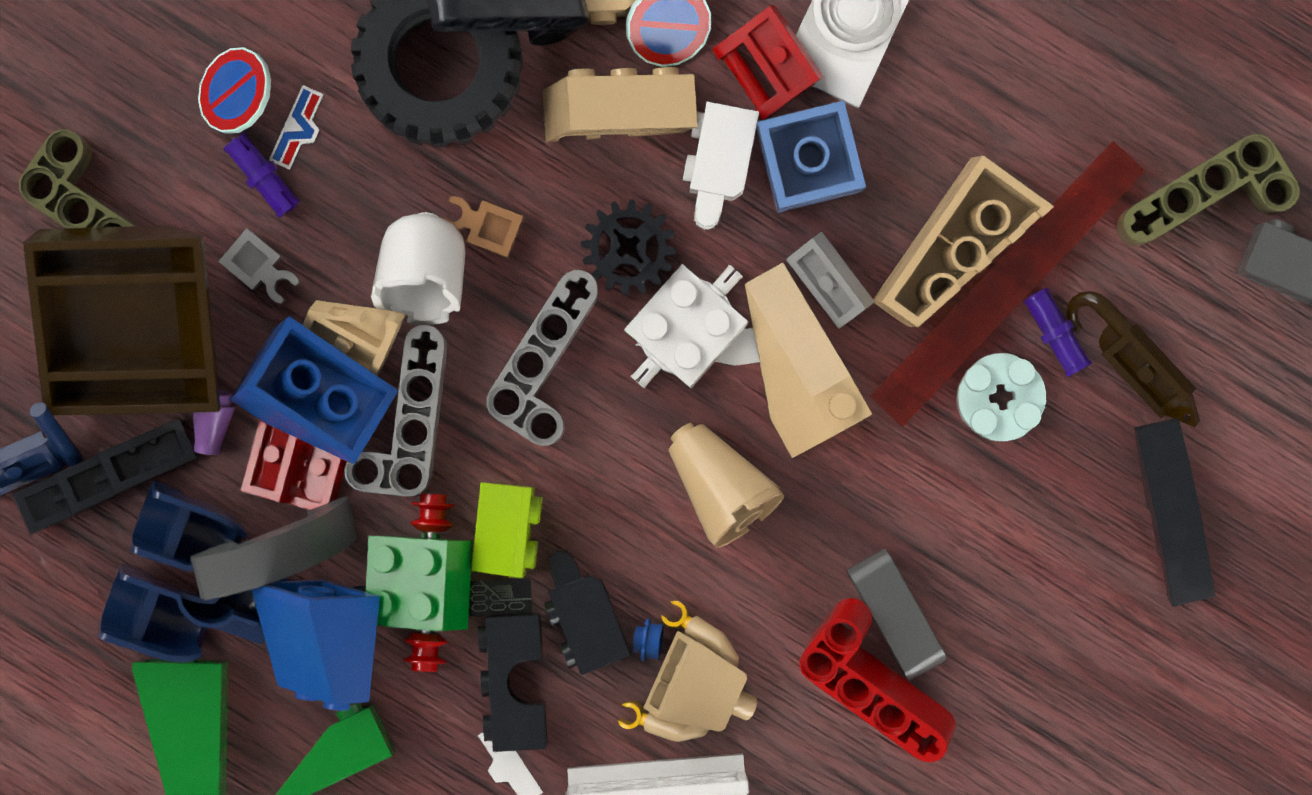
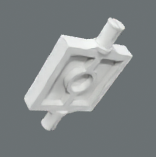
M681 264L624 329L626 333L642 346L648 357L630 377L645 389V386L662 369L677 376L691 389L749 324L741 314L731 307L726 297L727 293L743 276L738 271L735 272L731 265H728L718 279L711 284L699 279Z

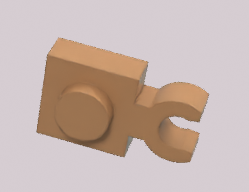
M451 196L449 203L462 209V217L455 222L445 218L442 219L452 223L459 231L464 228L470 230L466 240L467 243L509 258L524 216L483 200L478 212L471 210L469 204L464 199Z

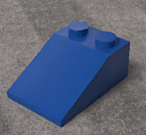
M288 316L273 328L231 395L230 400L264 423L354 464L399 390Z

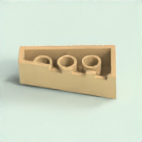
M984 155L970 158L874 297V304L905 326L919 327L960 291L964 284L985 269L1008 245L1013 244L1026 232L1025 230L1040 217L1046 215L1054 206Z

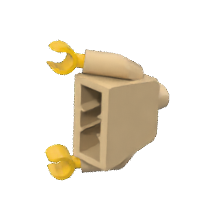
M671 601V604L681 608L682 618L678 622H670L667 618L661 616L662 620L668 627L673 629L683 627L685 634L677 631L644 707L641 703L633 700L622 704L636 711V721L630 722L620 718L618 719L619 725L624 729H632L641 725L644 726L645 732L674 742H681L704 737L709 730L722 732L726 728L731 715L743 720H749L756 710L757 698L750 693L742 691L747 680V674L737 668L739 656L727 636L698 616L690 617L687 608L681 602Z

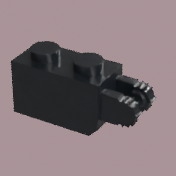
M557 550L556 553L549 557L550 561L548 562L556 588L548 592L551 600L545 602L544 605L553 628L561 625L567 639L560 646L569 669L577 666L580 675L629 657L631 652L602 579L591 574L582 578L577 563L573 561L572 553H569L568 550Z

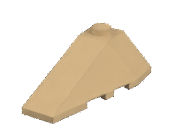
M784 263L745 283L770 420L790 456L794 458L871 416L872 413Z

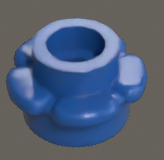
M647 618L645 626H636L633 652L640 653L641 661L645 662L647 658L659 660L663 644L664 625L651 623V618Z

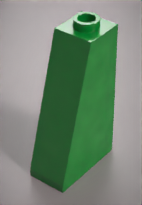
M140 659L132 662V672L165 795H226L228 661L193 660L190 662H174L160 659Z

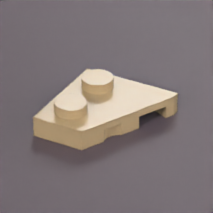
M316 300L308 310L303 326L378 376L388 357L405 314L397 311Z

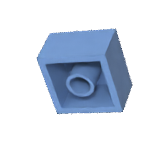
M844 100L757 122L756 131L777 213L861 193L865 189L866 185Z

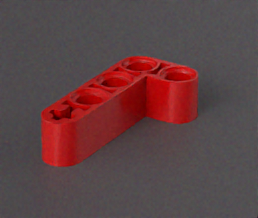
M847 598L841 600L813 633L799 660V668L802 674L810 682L915 758L930 763L940 760L944 757L956 729V721L953 715L946 708L860 647L872 623V613L869 607L858 599ZM842 623L852 626L853 629L846 628ZM819 653L827 655L830 659L822 657ZM855 679L863 681L866 685L856 682ZM890 705H894L900 708L901 710H896L892 708Z

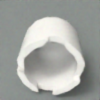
M428 212L404 216L394 221L388 227L381 243L371 293L373 305L377 309L393 310L408 315L407 323L413 325H434L449 321V314L452 311L459 312L462 298L465 244L459 230L452 223Z

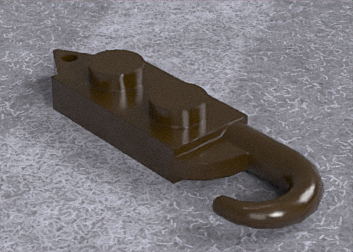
M1086 291L1073 296L1067 305L1066 315L1068 321L1071 320L1075 326L1074 330L1080 331L1082 329V325L1078 320V310L1083 306L1093 308L1108 324L1102 331L1099 339V346L1102 350L1101 355L1160 418L1166 415L1171 418H1178L1179 421L1196 427L1200 422L1193 396L1196 387L1137 324L1133 326L1115 305L1103 295Z

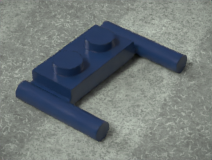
M43 402L35 403L29 411L42 431L0 449V496L56 472L65 465L71 467L82 462V454Z

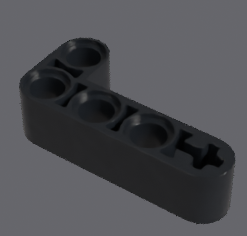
M427 0L433 30L442 32L527 31L530 44L536 46L560 42L590 20L586 0Z

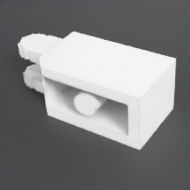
M707 102L705 113L697 112L698 127L692 129L691 135L692 138L699 139L696 156L687 155L683 181L691 182L689 193L698 194L694 221H696V226L698 225L704 231L711 228L714 229L715 225H718L724 200L733 201L743 194L759 115L758 111Z

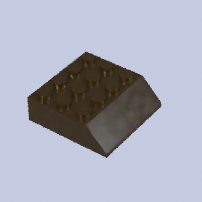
M170 225L39 229L23 242L42 402L45 403L53 415L219 412L221 410L203 235Z

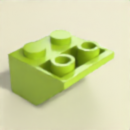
M488 482L480 483L471 571L523 578L527 575V569H534L536 567L538 541H531L530 537L532 524H540L543 497H535L536 487Z

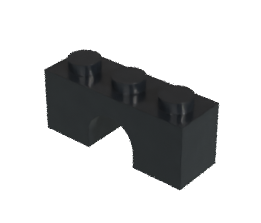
M541 613L487 616L485 618L486 626H478L479 652L487 653L488 670L480 672L482 697H490L491 712L489 715H483L484 741H492L493 752L546 749L548 746L546 702L520 699L513 693L509 683L510 672L516 664L529 660H541L543 658Z

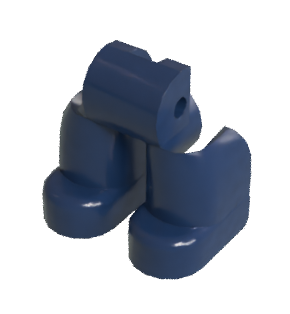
M153 481L133 531L130 551L139 556L190 572L194 571L191 556L229 541L240 544L242 538L246 539L248 532L237 518L222 509L185 496L178 489ZM121 564L100 619L98 638L123 648H129L151 657L174 662H190L202 656L201 647L207 628H216L259 644H263L265 641L252 589L228 596L203 600L200 594L155 580L150 573L125 564ZM286 577L278 581H288L289 577Z

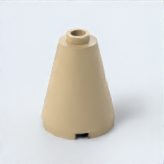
M688 423L671 436L670 439L673 442L669 448L671 458L708 541L716 548L728 545L749 532L750 530L747 526L757 518L762 522L784 499V494L777 484L704 424L694 427L692 423Z

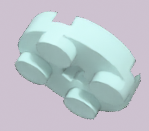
M1007 353L988 355L977 360L965 372L957 387V408L967 426L982 437L992 441L1014 440L1024 436L1039 424L1046 405L1045 385L1031 362ZM996 385H1004L1005 391L1012 392L1013 400L1007 402L1006 410H1000L998 403H990L989 395L996 393Z

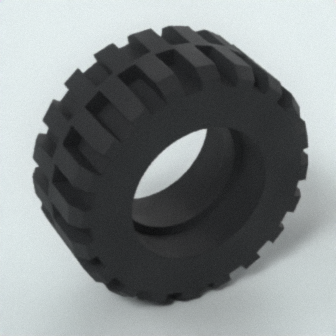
M372 0L370 2L372 8L367 15L361 14L356 25L359 29L357 38H352L351 53L353 54L354 64H351V69L363 102L377 120L389 131L397 136L400 135L408 139L411 143L421 146L423 143L433 144L434 147H448L449 143L460 142L462 145L473 141V136L482 131L486 134L495 127L494 122L501 115L505 117L512 107L510 102L514 94H518L521 84L520 73L523 69V56L516 31H467L474 39L479 52V67L473 82L464 92L454 98L445 101H428L412 94L403 85L396 66L397 51L403 39L414 28L431 21L427 0Z

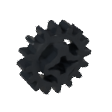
M629 200L627 210H621L616 201L611 202L612 214L607 216L604 212L598 210L596 212L597 218L600 221L598 226L593 224H586L585 230L593 236L591 240L581 241V248L591 250V255L582 260L584 266H596L597 269L594 270L591 276L595 281L605 277L607 279L605 290L608 292L613 289L615 284L621 285L623 296L628 295L630 286H636L641 295L645 294V282L650 280L653 284L659 286L661 281L657 272L659 270L670 272L672 266L664 261L665 256L676 255V248L666 246V241L674 237V231H662L660 227L666 221V217L661 215L655 219L651 218L652 205L647 204L642 212L636 210L635 200ZM634 219L644 224L637 229L622 228L617 221ZM605 233L611 240L610 252L601 260L599 256V242L602 234ZM614 233H618L622 239L625 238L628 242L634 239L639 241L636 251L642 264L628 254L622 258L618 255L621 246L618 237ZM656 236L658 255L653 264L646 256V246ZM620 267L635 268L640 275L622 277L613 272Z

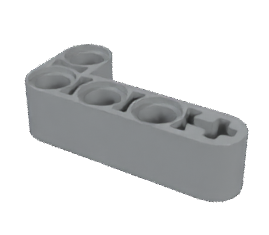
M583 270L570 271L561 278L486 398L487 409L496 420L540 446H550L557 443L563 436L565 422L558 411L536 398L598 298V286L595 279ZM581 280L587 282L586 291L590 295L586 300L579 297L575 301L571 309L572 311L579 312V315L573 320L565 310L554 307L557 300H561L566 305L571 298V292L567 288L570 283L578 285ZM552 316L561 317L567 323L566 334L559 340L547 339L542 332L544 322ZM528 353L538 354L543 360L542 372L533 378L523 376L519 370L520 359ZM505 390H512L519 397V407L510 415H502L495 406L497 395ZM540 414L552 415L557 423L555 434L548 439L538 438L532 430V423Z
M427 324L418 325L407 334L404 342L391 454L362 452L356 463L351 464L347 462L344 469L345 478L354 489L362 492L409 497L418 496L429 488L433 475L448 349L444 334L437 328ZM427 333H430V339L438 345L436 350H429L426 363L428 365H436L435 373L424 369L411 370L413 361L422 364L423 354L421 350L415 348L416 341L424 340ZM418 377H427L432 384V394L427 400L417 402L410 395V385ZM414 420L421 421L427 428V437L418 446L409 444L404 435L406 426ZM364 459L372 460L378 468L377 478L368 485L358 480L355 471L359 462ZM408 464L416 465L422 473L421 483L413 490L405 488L399 481L401 469Z

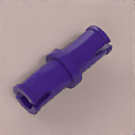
M244 132L239 135V139L237 137L233 139L223 150L230 155L248 178L245 183L249 188L257 189L279 219L285 215V212H290L301 201L276 171L279 168L274 161L268 162L248 137L249 135Z
M1047 287L1030 296L1023 303L1027 306L1043 333L1040 339L1044 345L1049 343L1068 378L1089 366L1092 362L1088 359L1072 332L1075 326L1071 320H1065Z

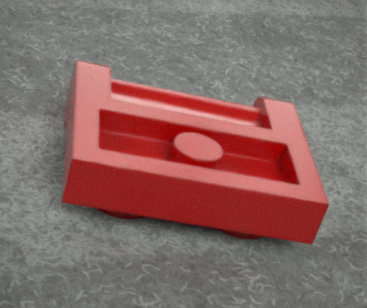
M775 5L766 8L712 49L718 61L724 60L756 107L754 111L759 112V121L769 119L824 78ZM743 44L776 90L777 94L772 98L769 97L739 53L738 49Z

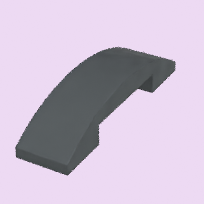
M344 496L307 511V518L246 542L237 544L229 541L191 556L201 599L219 598L270 584L311 568L349 547L358 539L349 498Z

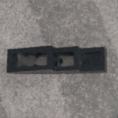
M178 418L97 453L96 456L55 473L54 476L15 492L12 494V498L31 536L197 459V456Z
M1178 418L1134 427L1146 507L1152 517L1157 554L1162 560L1168 600L1173 607L1215 597L1202 518L1180 421Z

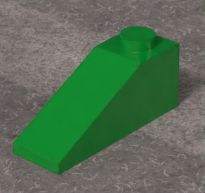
M355 703L350 705L349 710L336 712L339 721L334 722L327 728L276 795H311L391 757L396 750L374 704L363 709L361 703Z

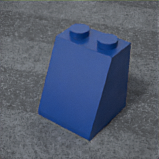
M323 579L275 581L252 589L278 686L294 691L295 698L307 701L321 700L323 701V707L330 710H349L352 703L369 702L380 596Z

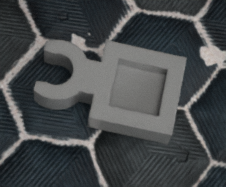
M248 228L245 229L218 261L253 291L262 282L266 284L268 296L279 304L286 302V299L277 292V285L280 281L289 280L296 287H299L301 284L299 278L292 272L275 268L283 257Z

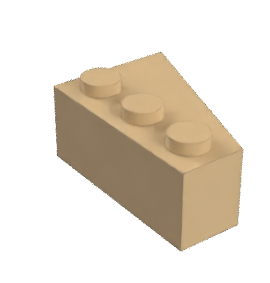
M677 67L656 68L652 70L653 75H637L636 68H619L611 70V76H595L594 69H575L568 71V77L542 90L546 142H559V139L564 136L587 135V140L601 139L600 135L628 134V137L677 134L685 133L698 127L694 74H679V68Z

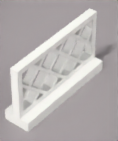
M743 753L567 768L568 788L566 795L749 794Z

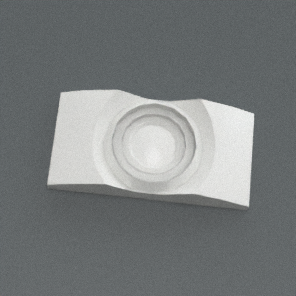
M812 0L796 34L824 76L812 88L838 100H844L845 103L859 109L909 0Z

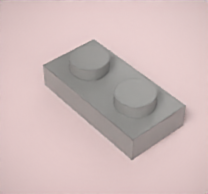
M823 232L810 239L786 259L838 329L875 302Z

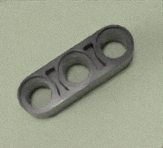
M885 548L846 569L862 601L869 607L872 619L908 681L947 660L942 647Z

